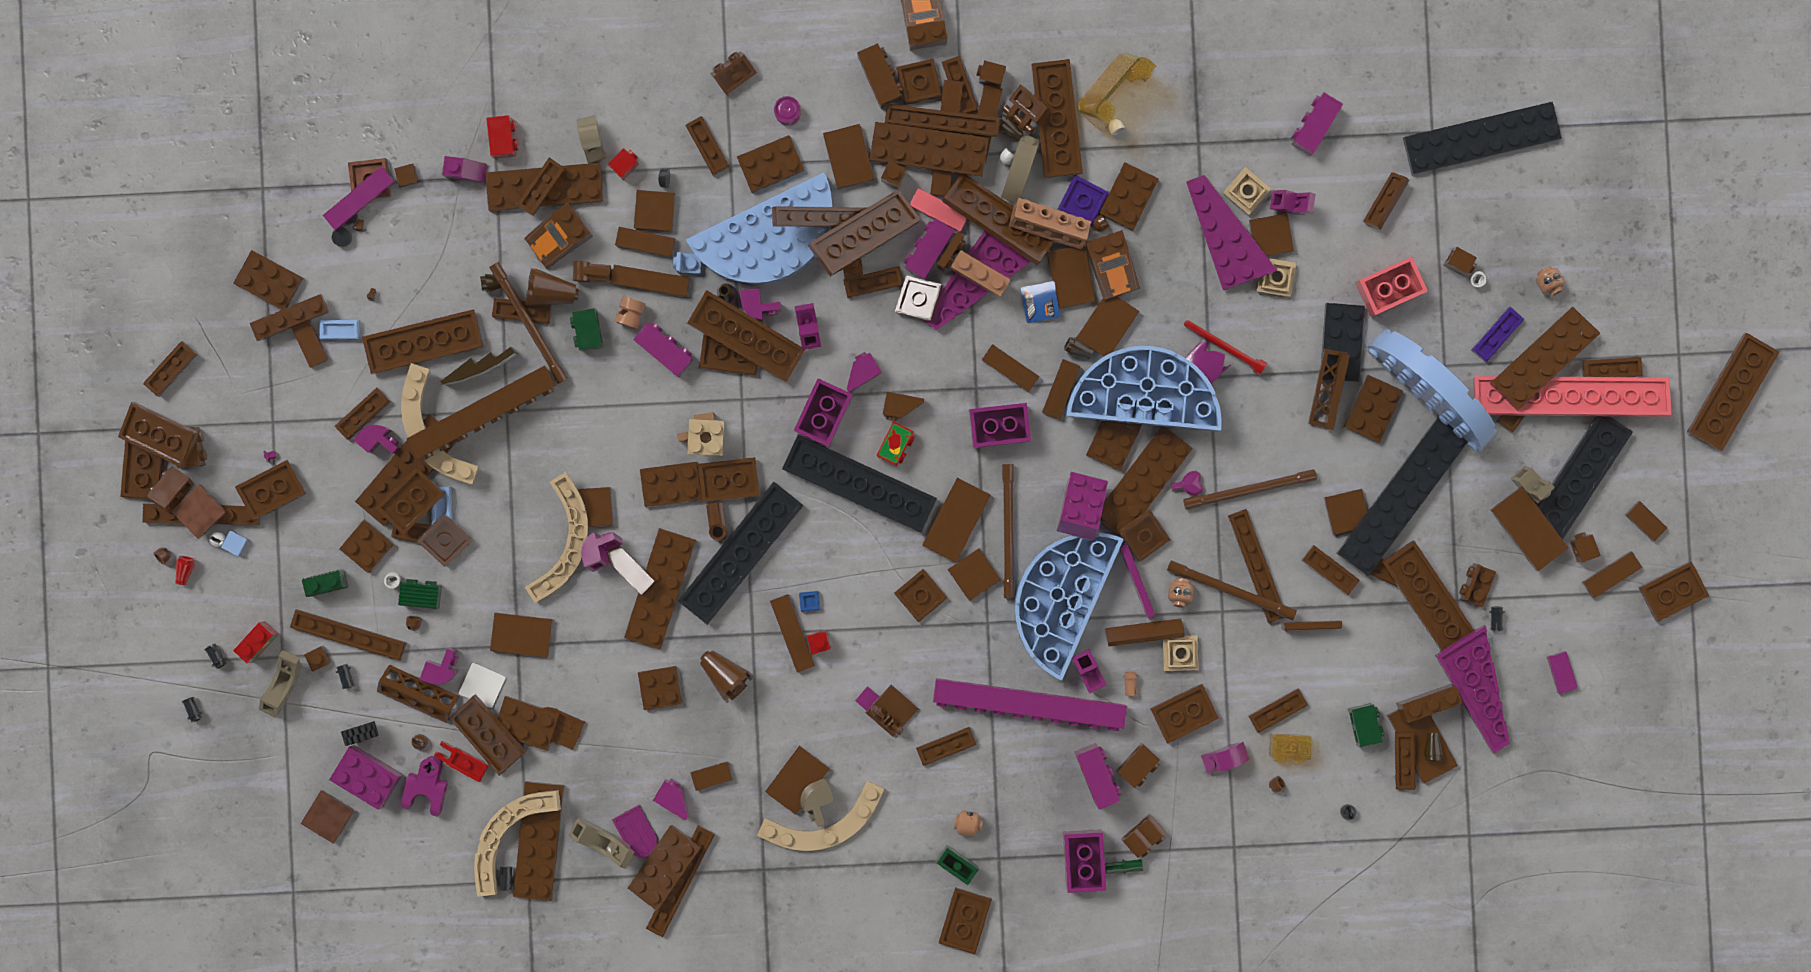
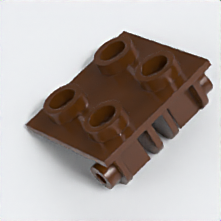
M890 685L865 713L894 737L896 734L900 735L904 729L902 727L919 708L893 685Z

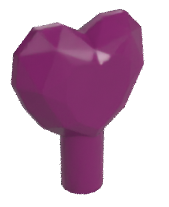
M1197 471L1187 473L1182 482L1171 483L1172 491L1183 489L1190 495H1200L1203 491V486L1200 483L1201 474Z

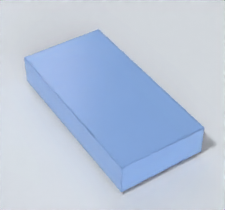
M320 320V339L360 340V321Z
M439 487L445 495L431 507L432 524L444 513L452 519V487Z

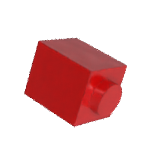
M623 148L608 163V166L624 180L639 165L636 161L638 157L633 151L629 150L627 152Z
M826 630L807 635L812 654L831 649Z

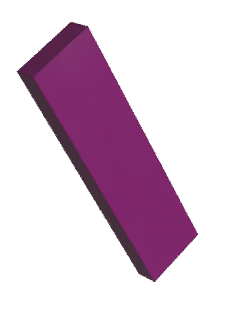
M381 166L322 216L337 231L394 184L395 181Z
M1123 544L1119 549L1147 618L1155 616L1154 610L1128 544Z

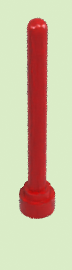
M1189 320L1184 322V326L1250 365L1255 374L1260 376L1266 367L1267 362L1264 360L1251 358Z

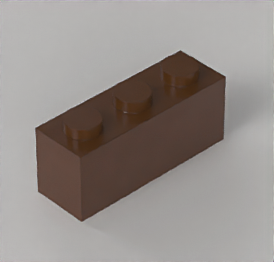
M877 43L857 52V57L879 107L882 108L887 106V104L901 100L903 90L900 83H895L893 76H895L892 65H887L885 59L888 56L884 47L880 48Z
M1449 684L1397 702L1396 704L1402 721L1409 723L1461 705L1462 701L1457 686Z

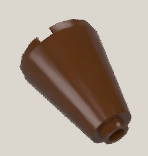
M531 268L525 305L573 304L574 300H578L579 289H576V284L539 269Z
M714 650L711 652L706 651L700 658L702 660L700 665L726 703L729 702V698L734 700L747 687L745 684L747 679L751 681L753 675L748 670Z

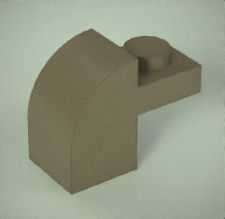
M596 116L577 119L578 134L587 162L591 163L606 159Z
M1527 466L1521 468L1511 478L1518 488L1523 487L1530 498L1536 503L1549 497L1551 491L1555 488L1551 482L1541 479L1533 468Z
M821 779L811 783L804 789L801 794L800 804L803 810L808 812L811 822L814 821L818 827L824 825L825 822L820 807L834 802L828 782L825 779Z

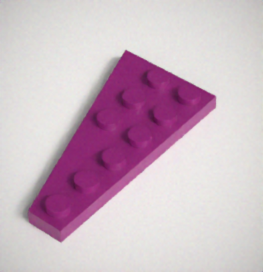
M1205 175L1186 181L1223 290L1278 271Z
M985 230L968 253L971 257L1007 278H1010L1031 262ZM954 272L941 291L932 322L922 321L937 331L989 292Z
M1483 625L1440 651L1435 657L1451 684L1457 686L1462 703L1490 751L1496 753L1509 745L1510 740L1506 721H1504L1503 706L1499 697V687L1494 662H1492L1487 628Z

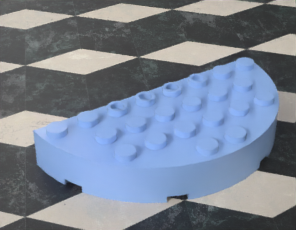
M825 173L817 175L686 239V241L705 266L730 281L747 285H762L790 278L803 270L815 258L808 245L813 240L827 233L830 227H773L772 207H832V196Z
M1388 329L1383 330L1367 346L1368 352L1375 359L1379 358L1387 371H1393L1401 384H1407L1411 388V393L1419 399L1421 397L1426 402L1425 406L1433 412L1435 410L1440 415L1439 419L1446 425L1450 424L1454 428L1453 432L1459 438H1465L1468 441L1467 445L1473 451L1481 452L1496 437L1497 430L1494 428L1495 424L1482 404L1476 398L1472 400L1468 395V388L1432 355H1424L1422 347L1395 331L1391 333Z
M1133 346L1120 349L1094 363L1076 384L1070 396L1065 416L1216 432L1221 431L1222 422L1221 410L1215 391L1202 371L1181 355L1171 350L1154 346Z
M1097 533L1094 541L1073 535L1063 537L1040 551L1029 563L1019 581L1014 605L1015 622L1019 637L1034 661L1046 672L1061 681L1123 542V538L1105 533Z

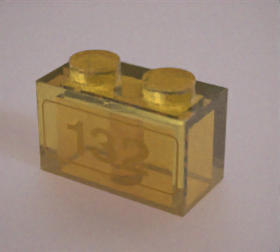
M1270 733L1269 757L1274 758L1275 762H1286V759H1294L1296 763H1305V759L1311 760L1312 736Z

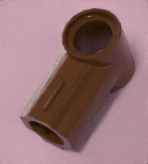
M574 261L572 281L610 282L611 265Z
M723 503L706 505L710 537L719 542L725 540L728 532ZM721 527L723 529V535L719 538H716L713 534L714 529Z

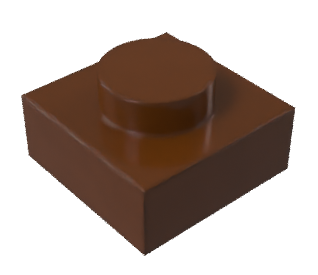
M324 646L304 654L312 672L331 663Z

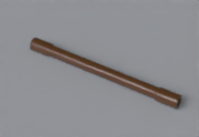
M497 262L490 266L492 274L503 288L548 364L557 383L559 384L568 379L508 280V276L501 264Z
M1002 464L1004 496V598H1015L1013 534L1014 464Z
M1315 469L1264 482L1185 498L1183 502L1186 510L1236 497L1317 480Z
M1173 560L1168 565L1167 571L1220 590L1275 612L1277 615L1292 621L1295 618L1296 609L1260 597L1190 569Z

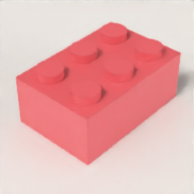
M1409 257L1355 282L1370 317L1428 292L1413 257Z

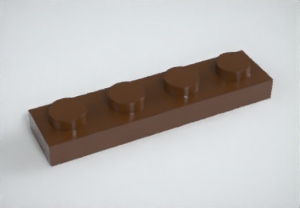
M319 294L250 323L256 341H261L327 314L329 310L323 295Z

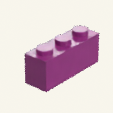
M1325 92L1320 97L1317 95L1311 103L1313 109L1310 113L1306 112L1301 120L1304 124L1301 129L1297 128L1291 137L1294 139L1291 145L1309 156L1314 154L1343 106V103Z
M936 218L933 222H928L924 229L926 234L923 238H918L914 245L916 250L913 254L909 253L904 261L906 264L905 269L923 280L926 279L955 233L954 229Z
M647 322L633 340L677 377H680L693 362V359L690 357L692 353L685 347L682 349L677 347V341L670 335L665 337L661 333L663 329L656 323L651 325Z

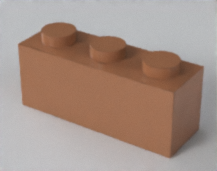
M963 251L959 252L950 269L999 299L1010 282L1009 278Z

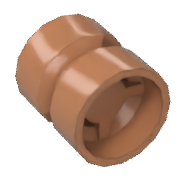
M622 296L619 305L621 311L617 312L614 322L638 329L641 322L639 315L643 314L646 303Z

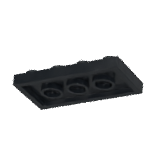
M1325 303L1321 361L1324 349L1347 352L1350 357L1344 381L1359 382L1365 306ZM1328 354L1326 362L1329 367L1337 363L1338 355ZM1328 372L1323 376L1322 380H1333L1334 377L1331 372Z

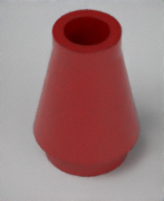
M179 556L178 560H176V584L187 585V581L196 565L194 558Z

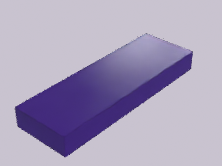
M1508 307L1471 351L1484 362H1487L1523 322L1524 318L1513 308Z

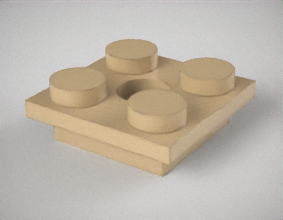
M1245 167L1223 194L1247 215H1250L1271 188ZM1250 186L1252 188V195H1245L1242 191L1243 187Z
M1269 259L1278 269L1276 272L1281 274V281H1273L1272 273L1258 278L1256 292L1291 297L1296 263Z
M689 419L687 454L722 456L724 421ZM704 432L711 434V441L708 443L701 441V435Z
M1185 635V637L1163 640L1164 671L1199 670L1197 635ZM1178 648H1184L1186 651V655L1182 659L1176 656Z

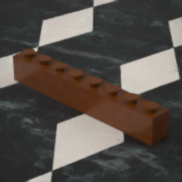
M544 365L406 439L417 459L422 458L424 461L433 456V451L437 449L443 451L450 447V442L464 440L468 437L467 433L473 430L475 433L485 428L484 424L489 421L494 424L503 419L501 415L506 412L511 415L520 410L518 406L523 403L528 406L537 401L535 397L543 394L545 397L554 392L552 388L556 385Z

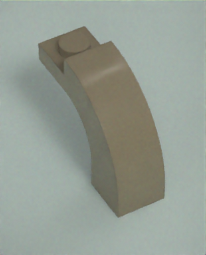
M1022 134L1001 195L1002 199L1016 203L1018 198H1021L1040 142L1039 139Z
M282 650L278 657L277 669L273 680L260 699L259 710L275 718L286 704L301 671L302 663H300V658L295 654Z
M577 818L569 833V836L577 843L601 852L624 869H626L634 854L630 845L621 838Z

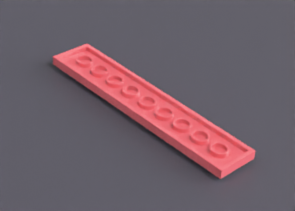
M1474 376L1473 378L1474 398L1482 404L1489 415L1671 416L1669 378L1554 377L1518 411L1490 384L1497 376Z

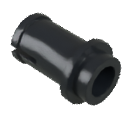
M1493 606L1489 610V613H1491L1490 630L1496 631L1497 623V630L1502 631L1503 613L1505 611H1503V607Z
M212 644V647L208 646L204 649L213 663L212 667L219 669L227 664L225 662L226 658H223L216 644Z
M348 664L337 666L336 673L339 674L342 689L355 686L349 670L351 667H348Z
M194 697L182 701L189 716L187 719L191 723L202 719L201 715L203 714L199 711Z
M500 867V884H498L500 890H512V886H514L512 884L513 867Z

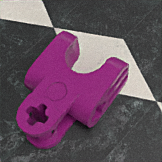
M435 756L427 757L420 763L418 774L409 773L401 801L402 809H409L413 805L415 797L418 794H423L430 800V814L435 817L441 814L448 781L440 780L442 761ZM429 763H432V766L435 767L433 770H430V767L427 766Z

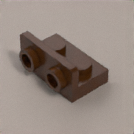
M741 51L732 53L728 57L729 60L714 66L713 71L710 73L725 95L757 73Z
M1477 563L1469 566L1466 573L1467 581L1461 586L1459 591L1460 599L1483 607L1496 571Z

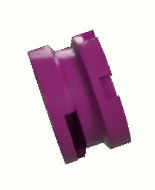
M783 96L776 101L774 114L777 121L785 126H791L799 121L801 108L795 98Z

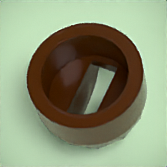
M1102 215L1095 218L1093 226L1097 231H1104L1109 228Z
M161 547L153 554L164 565L171 558V552L167 551V548Z
M417 616L406 617V627L409 630L416 631L420 628L422 618Z
M417 734L412 738L411 743L415 749L421 750L427 746L428 739L423 734ZM415 740L422 742L423 746L415 743Z
M1280 776L1273 778L1269 782V788H1272V792L1279 793L1286 789L1285 783Z

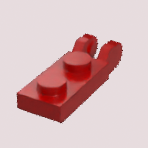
M441 741L440 746L452 753L450 757H447L441 752H435L434 756L451 768L477 782H481L489 764L458 747Z

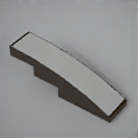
M510 346L497 357L494 353L490 352L478 362L470 358L440 382L447 386L473 379L503 365L518 353Z

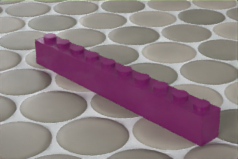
M936 678L933 702H936V706L948 707V704L956 705L955 709L967 710V707L975 708V712L986 713V710H993V714L1005 715V712L1013 713L1012 717L1024 718V715L1032 716V720L1043 721V718L1051 719L1050 722L1060 724L1064 720L1070 721L1069 725L1081 726V723L1089 724V728L1100 729V726L1108 727L1107 730L1119 732V728L1124 729L1127 705L940 678Z

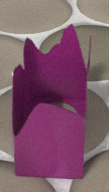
M1201 341L1190 351L1185 359L1196 365L1209 380L1210 384H1212L1231 365L1223 367L1225 354L1217 351H1207L1208 342Z

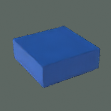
M818 591L799 592L801 612L820 610Z

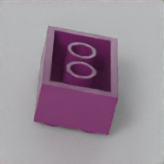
M817 378L793 431L830 447L853 394Z
M1027 403L969 409L973 448L1031 441Z
M1075 472L1070 473L1064 493L1057 532L1094 541L1100 525L1108 485L1107 480Z
M1094 743L1074 751L1098 810L1119 802V796L1122 794L1118 784L1112 782L1111 778L1114 777V774L1109 764L1106 765L1104 762L1107 757L1101 746L1098 747Z
M352 745L348 747L329 780L379 810L385 806L403 774L358 746Z
M1102 830L1064 831L1063 845L1067 892L1106 891Z

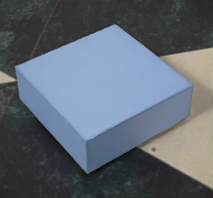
M230 530L221 548L236 556H240L249 539Z

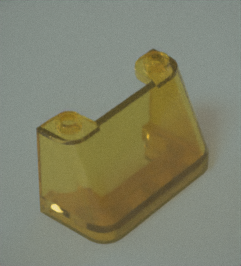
M1129 53L1119 54L1080 99L1077 107L1078 112L1103 133L1115 115V108L1108 101L1109 97L1125 79H1128L1131 83L1138 79L1146 82L1153 74L1156 65L1145 57Z

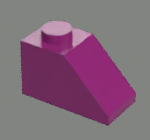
M444 156L442 175L448 179L485 183L487 164L465 158Z
M863 352L855 357L856 361L853 362L847 385L849 393L882 374L871 353L866 354Z
M672 778L670 780L666 779L652 801L686 820L689 812L683 788L679 787L680 783Z

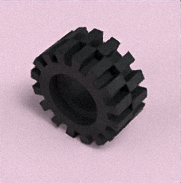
M375 721L341 731L345 746L379 736Z

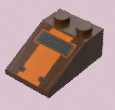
M901 0L910 50L947 44L948 38L940 0Z
M567 202L548 216L524 239L544 267L548 269L592 238L593 235L573 207Z
M1123 230L1086 242L1085 249L1104 301L1140 289Z

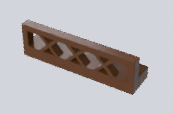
M1324 349L1309 416V424L1334 430L1350 357L1347 352ZM1328 354L1338 355L1337 363L1329 367L1326 362ZM1331 372L1334 377L1333 382L1326 386L1322 381L1323 376ZM1326 390L1330 395L1329 400L1321 404L1318 400L1319 394ZM1320 409H1323L1326 414L1324 422L1314 420L1315 413Z
M392 665L387 667L378 682V693L440 721L448 722L451 711L459 698L458 695L434 684L419 680L420 678ZM391 672L398 675L399 679L391 680L387 677ZM412 681L417 687H406L405 682ZM422 690H432L434 695L426 696ZM447 697L452 699L449 705L441 702L440 698Z

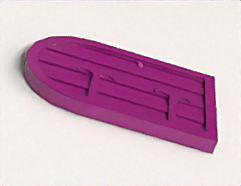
M640 805L612 819L621 838L634 851V856L638 858L650 856L657 845V837Z

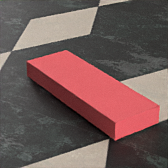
M919 188L910 203L912 208L933 219H938L961 232L967 220L966 217L943 203L942 200Z

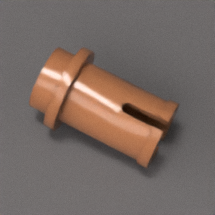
M1125 672V676H1123L1125 678V696L1137 695L1138 676L1136 672Z

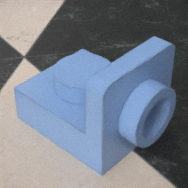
M677 252V257L673 258V268H676L677 273L701 274V260L695 254Z

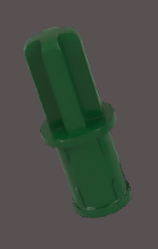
M1122 859L1119 862L1105 863V874L1123 873L1125 875L1126 872L1143 871L1142 859L1128 861Z

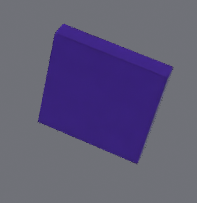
M1074 175L1057 210L1091 221L1090 226H1092L1109 192Z

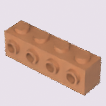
M1018 198L1013 207L1009 226L1077 249H1082L1088 238L1091 221L1067 214L1064 211L1049 208L1046 205L1030 202L1027 199Z

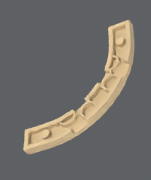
M412 363L404 383L401 398L402 421L408 437L426 428L422 419V398L431 371ZM440 449L433 451V456L424 460L440 473L472 485L479 466L456 459L446 452L440 451Z
M567 471L550 481L566 511L569 525L567 543L558 562L547 573L525 586L534 603L560 588L570 578L582 559V545L588 537L586 508L577 487Z
M867 780L851 811L843 819L828 827L814 831L796 830L765 817L757 836L792 850L814 851L835 846L853 836L863 827L875 810L884 788Z
M559 790L522 796L502 807L490 819L480 836L478 850L475 853L474 874L477 897L498 894L495 861L499 844L509 828L527 815L560 810Z

